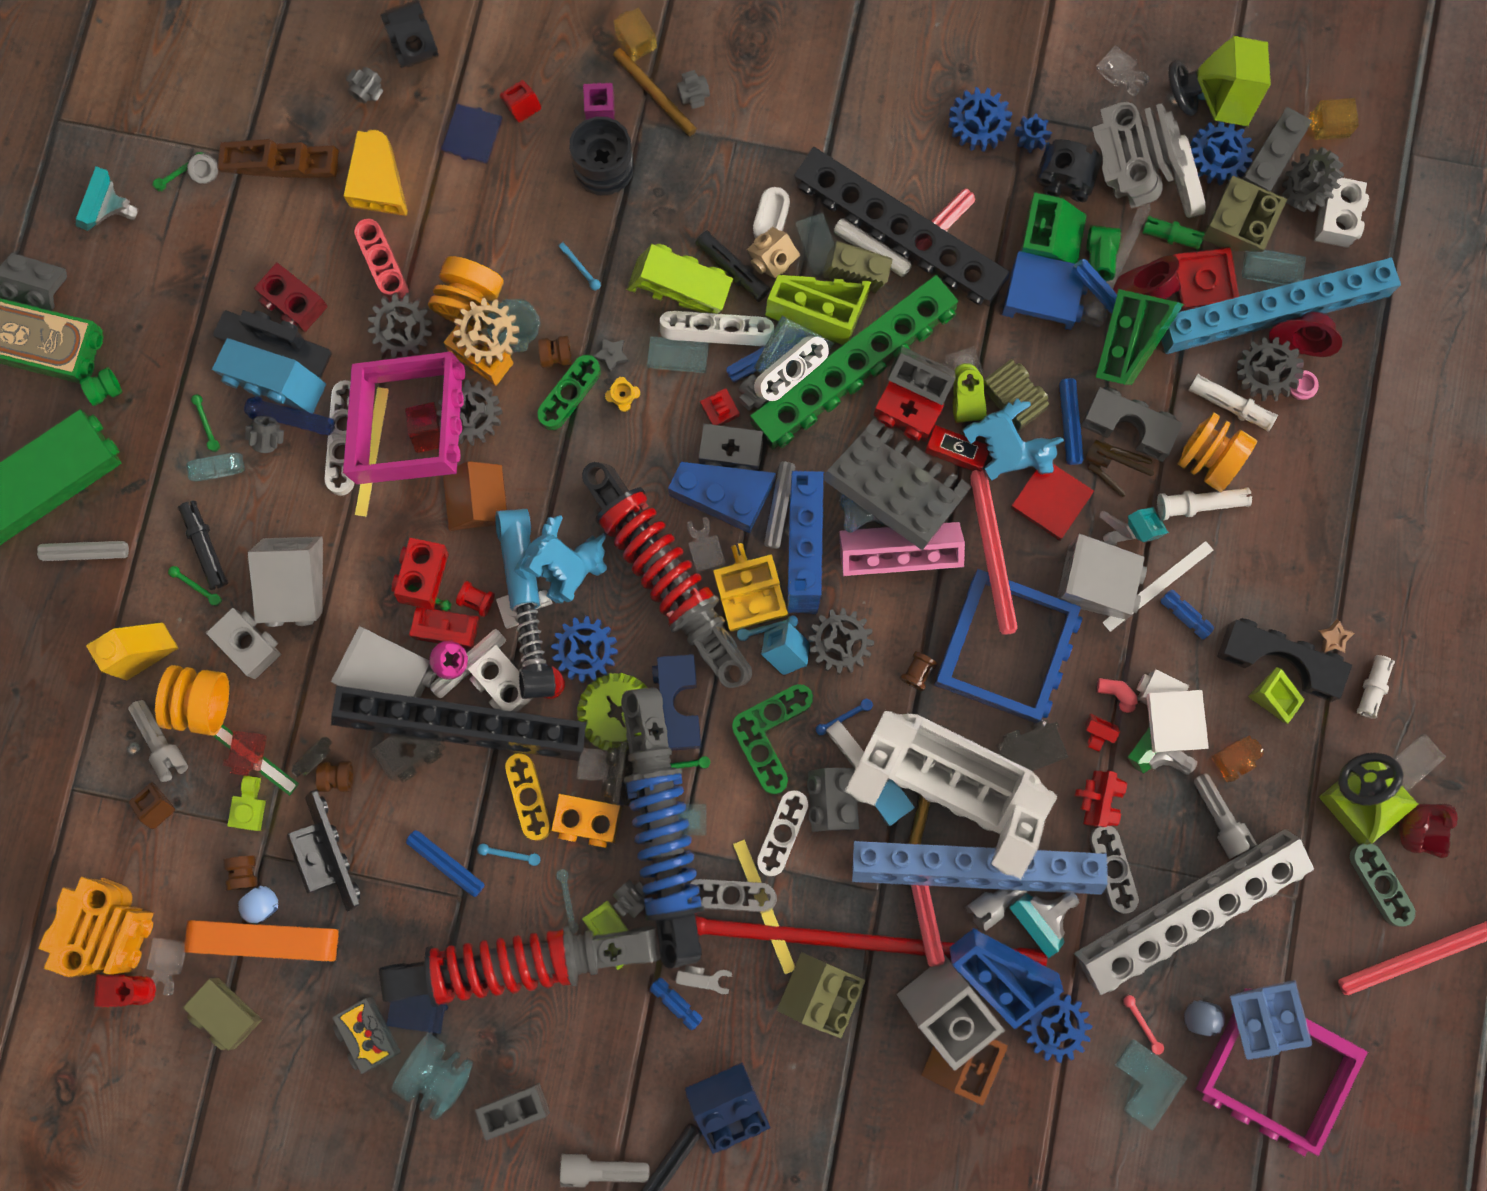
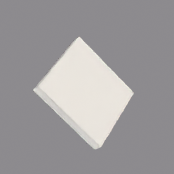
M1202 690L1147 694L1153 752L1208 749Z

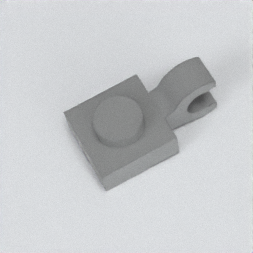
M686 965L685 971L678 970L676 984L711 989L720 994H728L729 989L720 987L718 979L721 976L732 977V972L723 969L710 976L704 974V968Z

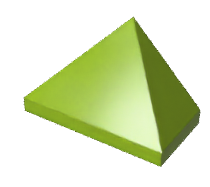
M1278 667L1248 696L1286 724L1291 721L1305 701L1283 670Z

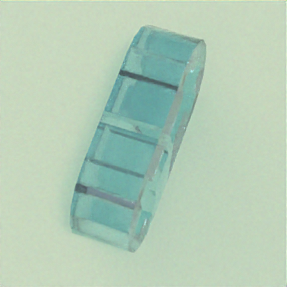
M239 453L201 458L186 463L188 479L191 481L215 479L245 471L243 455Z

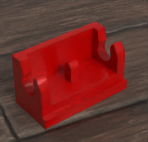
M416 607L409 636L414 640L437 644L443 641H453L459 643L465 649H472L475 644L480 617Z

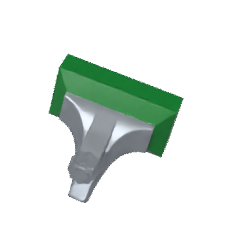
M1150 727L1128 756L1133 768L1143 774L1151 768L1154 770L1157 767L1168 765L1189 775L1195 770L1198 762L1182 751L1153 752Z

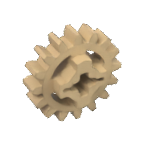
M482 298L481 306H477L471 301V310L469 312L463 308L460 310L464 317L463 320L455 319L454 321L455 325L461 327L460 330L453 331L454 337L462 338L457 343L458 349L466 347L464 356L469 358L472 354L475 355L476 364H479L482 358H486L487 364L491 365L492 358L494 357L498 361L503 362L502 353L505 352L512 355L513 351L509 345H518L519 342L513 336V334L520 332L518 326H512V323L517 320L516 316H507L509 307L506 305L499 309L498 300L496 299L492 302V305H487L486 299ZM484 313H492L499 317L492 319L486 317ZM473 318L475 321L474 329L466 335L468 323ZM480 321H482L484 326H486L488 329L494 328L491 331L493 343H491L490 339L487 338L485 334L480 336V334L482 333V326ZM507 329L506 339L500 346L498 341L499 335ZM480 344L488 347L490 351H481L473 346Z

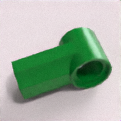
M1090 225L1086 250L1090 252L1089 264L1106 282L1113 280L1116 272V254L1119 249L1121 229Z

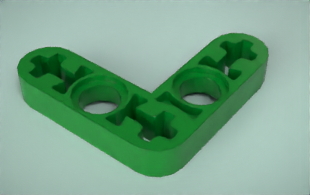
M797 684L738 714L732 723L733 733L761 787L765 792L772 795L780 794L785 790L788 784V777L765 732L804 713L811 707L813 694L809 687ZM795 691H798L800 694L806 693L808 697L804 700L805 705L800 706L799 703H795L789 706L793 712L787 714L785 705L779 699L785 697L787 703L794 699ZM770 704H775L781 709V717L776 721H769L764 716V709ZM740 720L752 721L754 723L751 727L753 736L756 737L760 734L762 739L754 740L746 747L743 741H749L746 732L742 731L739 733L737 730L741 726ZM757 745H763L768 749L769 756L764 762H756L751 756L752 749ZM773 760L777 765L771 767L775 776L781 775L783 778L779 782L780 788L775 789L773 785L769 787L766 785V782L769 780L766 770L762 774L758 771V768L766 767Z

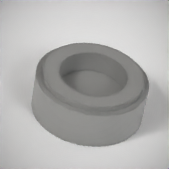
M197 154L189 160L187 171L195 182L201 184L210 183L218 175V164L213 157L207 154Z

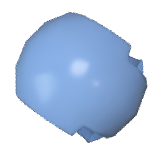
M259 886L252 889L239 900L238 911L246 922L257 925L278 909L277 896L270 888Z

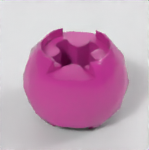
M443 641L437 644L430 654L432 671L440 678L446 680L455 679L461 676L467 668L468 656L465 649L459 643ZM445 654H453L454 658L451 661L453 666H444L443 663L446 661Z

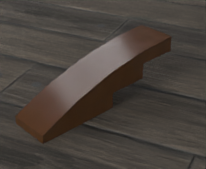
M271 139L221 142L217 167L220 172L283 178L336 177L339 149L334 145L307 147L302 142L276 144Z

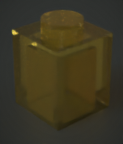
M639 7L633 11L623 12L614 20L616 36L633 61L657 49L656 35Z
M1355 98L1320 100L1309 118L1312 120L1310 128L1314 129L1315 140L1349 138L1359 126Z

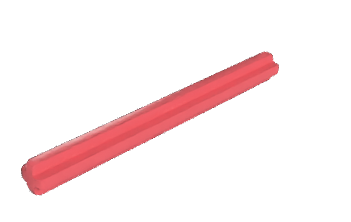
M974 470L970 480L999 631L1003 635L1013 634L1018 627L988 475L985 470Z
M1487 921L1338 980L1339 987L1344 995H1351L1486 942Z

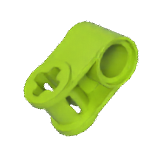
M970 363L960 364L955 368L956 379L953 383V415L955 423L981 421L986 416L983 376L974 365ZM971 374L973 378L969 380V384L965 385L963 380H966L967 375Z

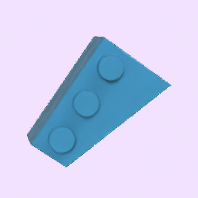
M229 338L226 339L212 368L213 371L222 376L220 381L230 387L237 389L238 386H242L244 390L256 396L264 395L277 403L286 404L310 415H313L327 385L296 360Z

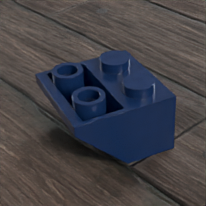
M743 1063L684 1088L694 1118L713 1154L726 1150L732 1145L750 1137H755L771 1128Z

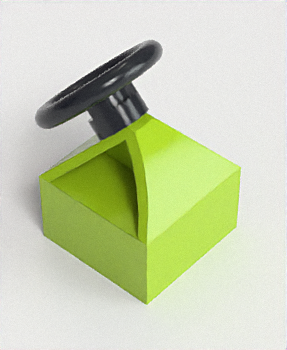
M1233 36L1218 48L1198 70L1189 73L1181 61H1172L1168 69L1169 82L1174 98L1182 112L1187 116H1194L1198 111L1197 95L1203 93L1215 121L1248 126L1271 85L1268 42Z
M1366 753L1351 759L1342 768L1338 781L1319 796L1357 843L1365 845L1374 843L1418 805L1402 786L1404 774L1401 765L1393 757L1383 753Z

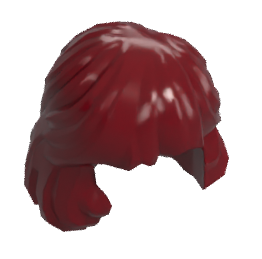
M1449 804L1417 805L1401 819L1399 824L1402 846L1412 853L1420 854L1425 852L1439 858L1448 857L1451 845L1450 830L1457 826L1458 820L1456 808Z

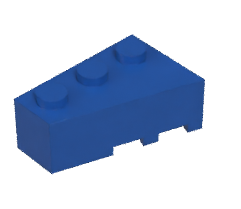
M974 928L950 947L952 965L1014 1029L1018 1028L1064 992L1059 973Z

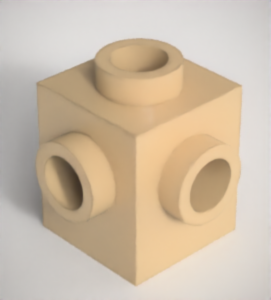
M771 227L766 233L759 235L747 249L753 258L750 262L754 269L760 274L766 273L773 278L786 272L789 265L800 256L787 233Z

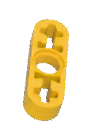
M514 754L507 760L505 770L522 831L529 839L535 841L543 840L551 831V822L534 763L525 754ZM520 759L522 763L528 764V768L524 769L525 779L528 780L532 777L533 783H523L516 788L515 782L522 781L519 773L513 772L512 768L516 766V761ZM526 788L534 789L537 794L535 803L530 806H525L520 801V794ZM541 807L542 812H535L539 822L545 823V827L540 829L541 834L536 835L535 831H529L528 826L533 824L531 815L529 814L524 817L523 812L533 811Z

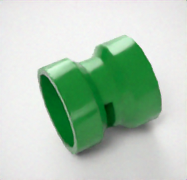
M109 367L100 370L98 377L87 376L80 380L82 390L93 406L102 403L107 395L116 397L122 394L121 386Z

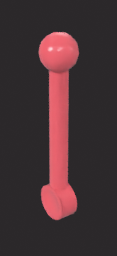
M1132 995L1125 996L1123 1003L1131 1009L1149 1039L1151 1051L1156 1055L1162 1054L1164 1046L1156 1041L1135 1005V998Z

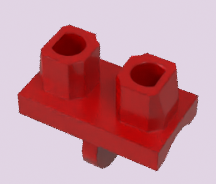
M1094 771L1092 780L1087 779L1085 790H1075L1074 796L1083 799L1081 810L1086 811L1084 825L1107 828V826H1118L1120 824L1121 812L1118 809L1111 808L1113 797L1123 798L1126 794L1127 782L1117 778L1118 773Z

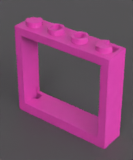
M451 351L352 364L343 474L356 485L457 474V462L460 461L461 457L458 440L459 435L462 433L460 407L464 404L461 390L462 380L465 378V367ZM444 375L439 457L369 465L375 384Z
M1233 1012L1196 1090L1204 1094L1202 1100L1218 1109L1223 1104L1232 1109L1233 1111L1230 1116L1247 1125L1252 1120L1261 1125L1259 1132L1276 1141L1281 1136L1290 1141L1288 1148L1303 1156H1306L1307 1152L1319 1156L1368 1052L1306 1018L1311 1039L1344 1057L1305 1138L1213 1088L1239 1035L1235 1013Z

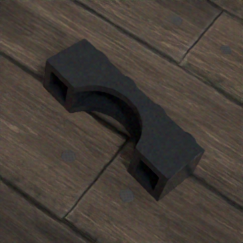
M1236 619L1228 625L1217 658L1247 668L1262 656H1279L1289 661L1297 669L1301 677L1302 691L1329 702L1341 699L1352 668V664L1344 662L1343 656L1332 652L1321 653L1316 651L1315 646L1308 642L1297 641L1296 643L1286 639V634L1277 630L1270 629L1267 632L1257 628L1258 624L1249 619Z

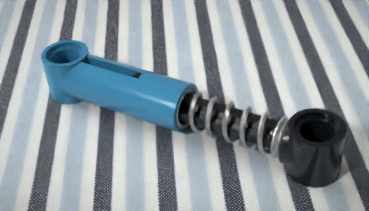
M528 509L496 511V533L498 540L501 542L510 609L517 613L515 621L519 626L516 630L521 635L518 641L522 644L519 650L524 655L521 659L523 667L519 669L520 694L522 699L554 696V672L552 666H548L542 657L544 651L541 650L540 644L543 641L539 639L541 631L538 630L537 626L540 621L536 620L538 611L535 609L540 606L536 576L530 573L528 579H523L514 572L519 560L525 556L528 545L531 544Z

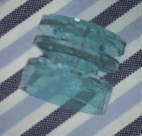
M428 1033L402 1067L393 1083L391 1091L407 1102L413 1100L421 1092L424 1096L419 1110L424 1112L433 1101L436 1102L430 1117L437 1121L446 1110L454 1105L468 1083V1077L474 1061L466 1058L457 1069L455 1066L461 1057V1053L456 1051L447 1061L443 1060L442 1057L447 1044L431 1033Z

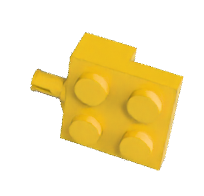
M743 543L738 544L740 556L736 545L731 546L735 564L713 570L729 631L788 616L772 554L747 560Z

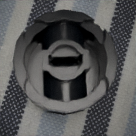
M419 0L388 9L385 13L380 14L401 68L410 67L439 56Z
M1056 139L1051 144L1049 141L1043 153L1036 174V180L1040 185L1044 186L1043 193L1046 195L1059 197L1062 194L1069 196L1077 202H1087L1088 196L1092 194L1102 164V156L1094 149L1092 155L1086 152L1087 146L1079 142Z

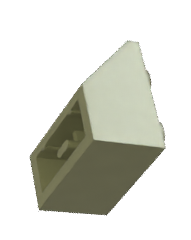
M1232 176L1224 188L1206 227L1203 240L1221 248L1231 247V251L1263 252L1287 199Z
M801 952L777 1011L802 1024L841 1039L861 994L865 980Z

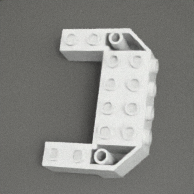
M884 711L845 791L856 800L864 803L867 802L874 806L889 778L899 787L909 788L921 794L927 801L937 802L949 808L955 815L965 816L977 822L982 828L999 833L1000 837L991 865L997 867L1002 873L1010 876L1013 875L1019 879L1022 878L1038 850L1045 819L1057 799V796L1052 791H1049L1031 770L919 715L894 714L889 711Z

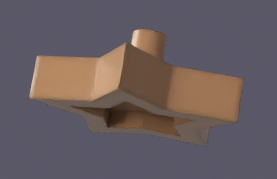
M1336 619L1330 628L1318 630L1324 639L1321 650L1325 653L1337 649L1345 653L1346 642L1355 633L1343 629L1341 622Z

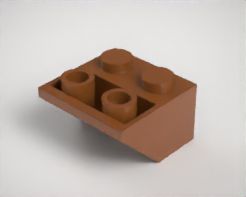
M994 1039L955 1071L933 1045L921 1076L983 1106L1008 1045Z

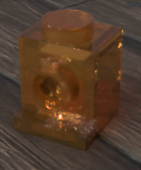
M1249 735L1215 753L1211 758L1228 783L1240 778L1237 773L1238 771L1240 775H1244L1256 768L1255 761L1262 758L1265 753L1260 743L1256 739L1252 740Z

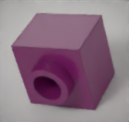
M583 84L586 120L593 117H609L615 120L613 84Z

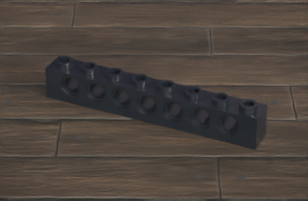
M814 146L794 174L798 184L797 188L809 197L813 194L822 199L821 204L832 212H836L838 209L846 215L845 219L858 228L863 225L870 230V236L881 243H884L886 240L894 245L893 250L905 259L911 256L919 262L917 264L918 267L928 274L932 275L933 272L943 277L942 282L953 290H957L959 287L968 293L966 297L978 306L984 303L989 307L1009 278L1008 270ZM831 177L835 179V182L831 187L823 188L820 186L822 179ZM848 193H857L859 198L855 203L849 204L844 201V197ZM873 208L883 210L882 216L878 219L869 218L867 216L868 212ZM903 223L908 229L904 234L896 235L892 232L893 226ZM927 238L932 242V246L925 251L919 250L916 247V243L920 239ZM946 254H951L957 259L952 266H944L940 260ZM970 270H976L981 274V278L976 282H969L964 276Z
M343 686L336 687L331 715V725L575 761H578L583 753L586 722Z

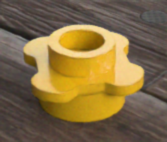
M618 377L611 386V389L606 391L605 398L608 402L618 405L620 411L626 412L630 409L632 401L639 398L640 389L637 386H632L626 378ZM621 392H625L624 397L620 396Z

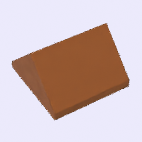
M467 461L457 466V474L443 475L449 531L493 526L496 522V511L507 510L502 465Z

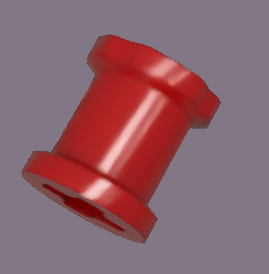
M466 581L457 595L456 604L460 607L464 605L478 611L479 616L485 617L492 607L495 593L492 591L486 593L473 587L471 582Z

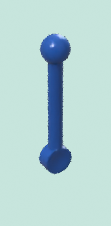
M864 699L858 707L826 724H818L816 726V733L821 736L827 733L826 729L835 722L839 721L841 723L861 711L871 710L873 706L872 701Z

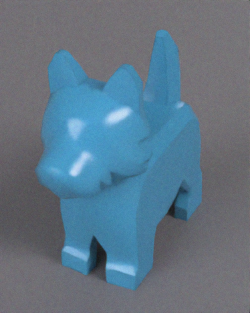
M1016 398L1013 404L1009 402L1002 411L988 414L980 422H974L962 429L970 444L976 441L977 436L986 438L987 449L990 451V456L994 458L984 467L991 481L996 479L999 474L1031 466L1037 469L1039 474H1048L1054 471L1053 459L1057 455L1056 445L1064 441L1063 438H1036L1025 442L1021 439L1012 422V419L1017 414L1031 406V403L1028 401H1020Z
M561 515L547 519V524L543 525L542 535L528 545L525 556L519 560L514 569V572L523 579H528L530 573L537 577H545L546 581L551 582L546 596L556 604L563 603V601L571 602L575 596V590L589 572L599 576L607 570V566L603 561L605 550L602 546L606 539V534L603 533L596 539L594 536L589 537L573 551L557 538V532L563 519Z

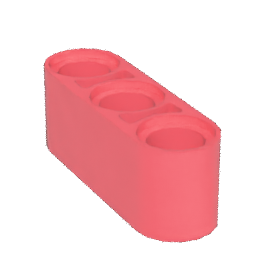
M361 220L355 227V237L380 292L389 301L392 300V295L397 292L399 299H403L405 294L409 293L408 286L386 236L375 220ZM369 233H377L372 240H365ZM380 258H388L384 265H376ZM399 283V287L396 290L387 291L390 284Z

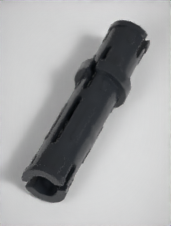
M708 230L698 237L695 244L734 278L733 282L738 287L742 286L758 302L768 295L771 288L753 273L754 269L750 265L745 266L713 237Z
M190 501L191 505H189V502L182 503L178 506V510L187 529L185 535L187 539L192 541L209 589L215 590V586L218 589L228 584V580L224 575L208 534L210 528L208 524H204L197 501Z

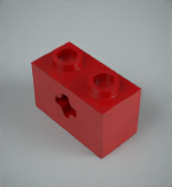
M889 381L875 408L874 416L878 418V421L885 424V427H896L904 431V435L909 439L917 442L920 440L926 442L945 404L941 405ZM907 408L912 410V414L910 413L908 417L903 415Z

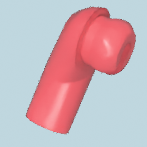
M1098 678L1097 693L1115 695L1120 701L1119 707L1123 712L1131 713L1135 710L1138 704V696L1125 682Z

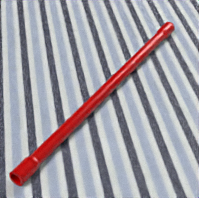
M695 916L699 936L705 934L767 941L785 940L788 943L926 956L923 940L786 926L778 927L765 924L705 919ZM941 941L944 956L946 955L947 958H951L950 947L954 943ZM1014 949L1034 961L1047 966V956L1041 949Z

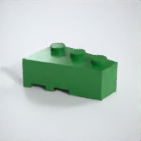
M1119 289L1096 378L1124 385H1132L1184 304Z

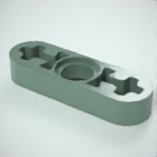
M1358 844L1354 846L1350 852L1351 864L1384 920L1392 926L1404 927L1410 925L1415 918V908L1381 850L1374 844ZM1362 850L1372 853L1369 862L1373 868L1380 866L1381 871L1372 872L1368 876L1367 872L1373 871L1368 862L1362 863L1360 861V858L1363 856ZM1379 876H1385L1390 882V889L1385 894L1379 893L1375 888V880ZM1397 894L1398 897L1392 900L1397 907H1404L1405 911L1401 914L1403 919L1394 918L1393 913H1395L1396 908L1393 903H1384L1383 900L1392 898Z

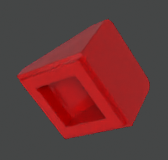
M524 80L500 94L501 99L518 122L524 121L542 109L535 92Z

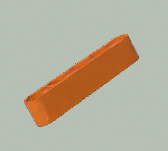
M187 920L184 952L336 961L339 929Z

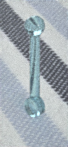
M561 869L557 872L556 877L561 881L569 922L567 926L575 934L579 926L574 921L567 884L569 873Z

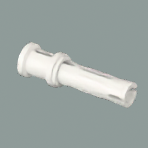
M1248 487L1194 494L1190 490L1184 491L1180 495L1167 496L1163 493L1158 495L1157 509L1161 520H1168L1169 516L1178 515L1193 517L1199 511L1242 506L1249 507L1252 504V496L1246 497L1247 494H1251Z

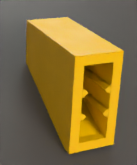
M377 130L358 131L344 192L347 203L353 208L406 216V202L392 146L387 136Z
M164 623L115 628L86 645L101 672L126 681L179 649Z

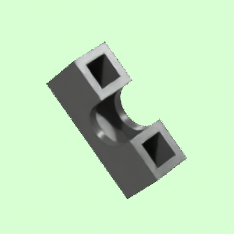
M1286 107L1242 180L1270 192L1312 123V120Z
M1099 387L1081 427L1108 438L1114 431L1116 424L1121 422L1131 423L1138 429L1140 435L1135 450L1163 462L1170 454L1183 423L1177 421L1176 417L1168 412H1156L1149 409V406L1143 401L1135 399L1131 401L1122 397L1121 393L1115 389Z

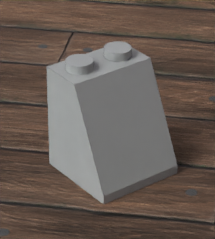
M1078 534L1067 549L1057 598L1078 605L1083 610L1127 620L1133 613H1137L1141 596L1137 595L1139 584L1144 583L1147 573V567L1143 566L1145 557Z
M322 536L263 538L248 551L255 623H265V626L268 627L281 626L284 622H295L298 626L313 624L322 614L323 605Z
M359 626L331 682L343 687L420 698L425 687L429 688L433 683L436 674L432 671L429 660Z
M945 955L943 965L927 969L897 993V996L918 1027L955 1071L1005 1030Z

